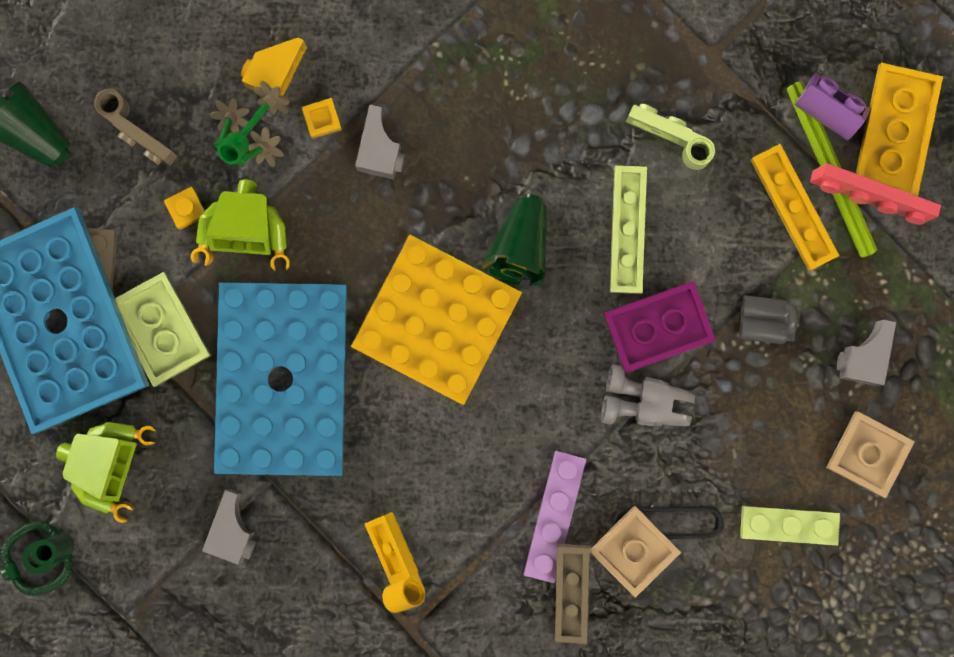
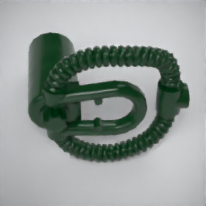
M41 520L28 522L11 533L5 539V542L2 543L0 556L4 566L1 569V575L6 581L13 580L12 583L20 593L34 596L41 595L42 593L45 594L49 591L52 592L62 587L67 582V579H69V576H71L74 540L70 535L61 533L60 529H56L49 522ZM44 530L50 535L47 538L31 543L25 548L22 555L23 565L31 573L41 574L47 572L60 562H64L63 571L58 578L51 582L38 586H29L19 577L21 574L15 561L12 562L10 550L14 543L23 535L28 534V532ZM30 553L32 554V558L35 561V563L42 567H36L31 563Z

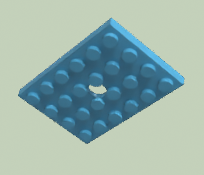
M76 207L0 240V354L31 434H38L149 386L81 211ZM53 309H61L68 319L67 327L59 334L51 332L46 324L50 311Z
M219 283L214 474L343 476L347 285ZM280 366L288 368L293 375L292 385L282 392L272 389L268 381L270 372Z

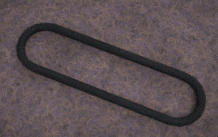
M713 507L638 508L641 512L709 511L718 517L719 526L713 533L664 534L668 539H708L717 536L723 529V516ZM631 508L621 509L617 512L613 519V526L618 522L619 517L627 513Z

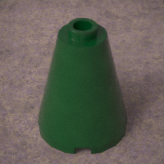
M18 81L9 89L14 93L11 97L6 96L4 98L2 96L0 98V142L50 168L54 164L60 167L71 155V152L68 150L71 143L27 86Z
M525 194L524 197L516 199L483 259L482 268L484 269L488 266L487 273L489 275L520 285L521 279L530 280L529 286L541 285L544 282L546 275L547 206L539 196Z

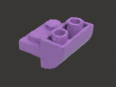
M816 72L794 104L847 141L865 122L870 111L861 98L852 93H845L839 89V85L833 79L824 75L820 76Z

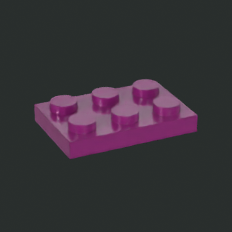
M694 281L603 313L625 373L716 341Z

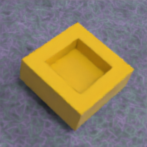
M332 98L302 107L312 139L342 130Z
M192 186L163 200L179 230L199 221V217L205 212Z

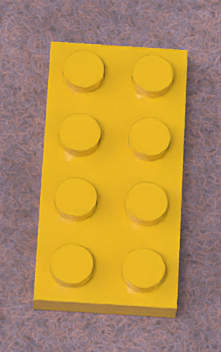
M885 63L878 65L869 107L870 111L867 116L855 174L918 196L943 76Z

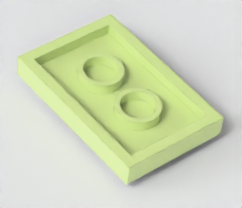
M165 272L115 298L139 361L154 387L211 356Z

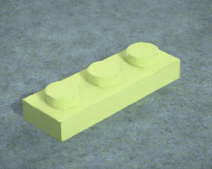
M742 506L740 538L838 546L840 513Z

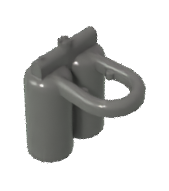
M744 295L741 306L742 318L739 325V339L784 344L786 341L795 342L796 327H799V321H797L798 305L790 304L787 300Z

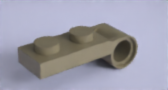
M104 89L96 95L94 100L96 111L120 131L117 135L118 138L131 147H134L137 143L146 150L143 155L155 164L159 165L163 161L171 166L177 155L126 119L130 111L129 103L119 92L114 89ZM117 99L119 101L118 108L112 113H106V104L110 100Z

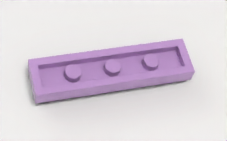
M558 451L554 452L523 573L524 576L555 584L557 576L558 544H565L586 463L585 458Z

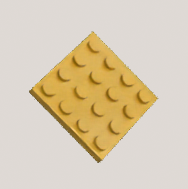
M409 235L351 347L464 405L522 292Z

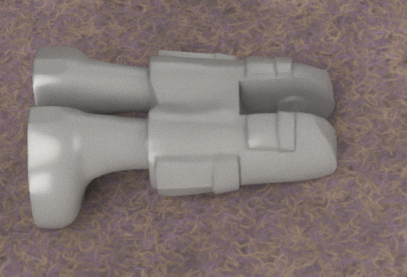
M611 366L606 383V392L640 397L641 401L639 403L629 402L606 395L602 405V423L610 425L616 421L617 417L635 416L637 424L653 427L662 425L690 426L692 416L684 415L681 412H672L673 402L695 404L696 394L670 386L669 383L663 380L645 377L641 383H638L625 376L622 366Z

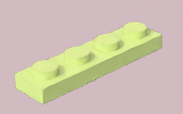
M616 165L614 167L610 293L642 294L647 167Z

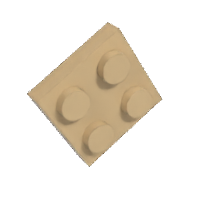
M857 411L854 412L826 468L874 494L886 498L915 441Z
M633 506L591 548V554L634 597H637L681 553L636 506Z

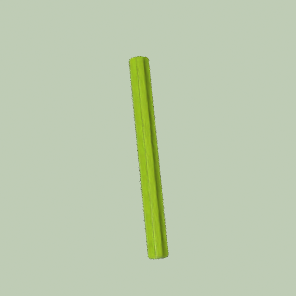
M800 81L790 85L787 88V92L819 165L822 166L828 163L841 168L822 123L794 105L806 87L804 82ZM840 193L833 194L860 257H866L875 253L877 247L858 204L850 201L848 196Z

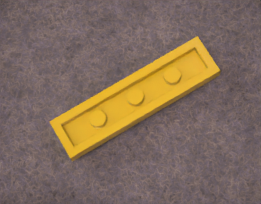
M781 144L751 158V163L808 271L838 257L839 254Z

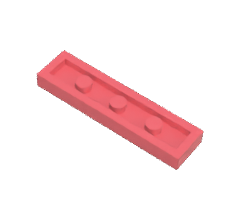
M825 163L812 171L810 183L820 186L822 191L831 194H843L848 196L850 201L857 204L876 206L879 212L885 214H898L906 217L905 220L909 223L922 225L939 217L940 204L834 165Z

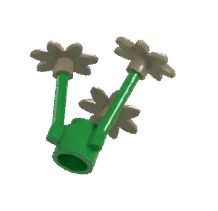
M262 81L260 83L261 87L253 88V91L261 97L258 100V104L261 107L250 121L243 117L249 113L250 109L247 107L237 109V100L235 98L231 99L228 106L220 100L216 101L219 111L211 112L210 117L221 120L218 124V130H222L214 146L217 148L219 157L224 162L232 165L238 163L240 166H244L249 159L257 156V164H261L266 158L269 165L274 167L276 164L274 156H284L283 151L275 147L281 140L280 136L270 138L268 127L262 129L261 135L256 131H251L267 110H270L273 115L276 114L277 109L283 114L288 113L285 105H288L290 100L285 96H279L280 87L276 86L271 89L265 81ZM238 124L245 126L241 132H239ZM251 131V136L256 143L249 145L247 135Z

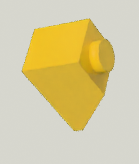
M295 38L255 52L252 60L247 59L241 71L242 82L245 87L253 91L254 87H261L260 83L265 81L271 89L276 86L280 87L279 96H284L307 49L304 40Z

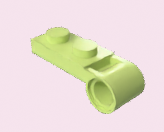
M640 104V106L633 105L626 122L684 147L682 159L688 168L693 170L703 169L713 159L715 147L712 141L687 128L686 122L672 116L666 119L657 115L658 111L655 108L645 104ZM694 146L702 147L706 152V159L701 161L694 159L691 155V148Z

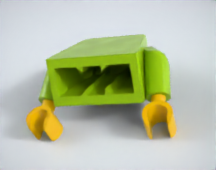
M241 180L238 183L237 192H222L218 201L213 202L199 217L196 243L199 246L191 253L193 263L198 262V255L201 251L206 255L205 266H207L214 259L212 251L271 255V250H274L275 256L271 259V268L276 271L275 259L278 257L284 258L286 260V270L289 268L290 259L284 254V250L287 248L285 224L276 208L268 205L267 196L256 194L257 184L254 181Z
M107 422L90 428L87 435L76 434L72 444L66 442L60 444L56 452V458L66 463L62 473L63 478L71 483V489L81 504L105 514L111 512L118 522L124 523L129 520V518L121 516L118 510L121 507H125L133 511L134 506L128 501H122L118 504L113 503V501L119 502L137 443L132 442V440L139 439L146 446L154 444L155 442H145L142 439L144 431L151 430L156 432L153 427L144 426L138 430L133 425Z

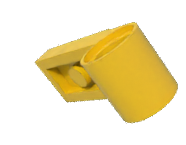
M393 512L365 523V527L390 582V585L383 591L382 597L385 607L392 613H399L420 606L425 600V589L419 577L413 556L409 551Z

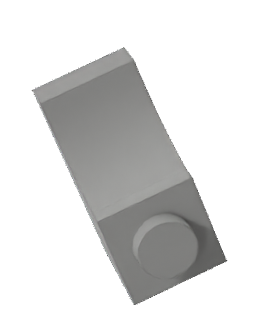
M369 105L355 167L358 172L394 180L395 173L402 172L405 154L400 153V144L391 141L384 131V112L382 107Z
M888 320L877 321L871 335L864 343L857 347H845L844 352H840L837 360V370L840 371L839 379L873 386L885 385L896 322Z
M227 489L223 494L202 551L239 565L243 562L244 558L250 559L256 541L251 540L254 532L245 527L240 516L239 504L242 493Z

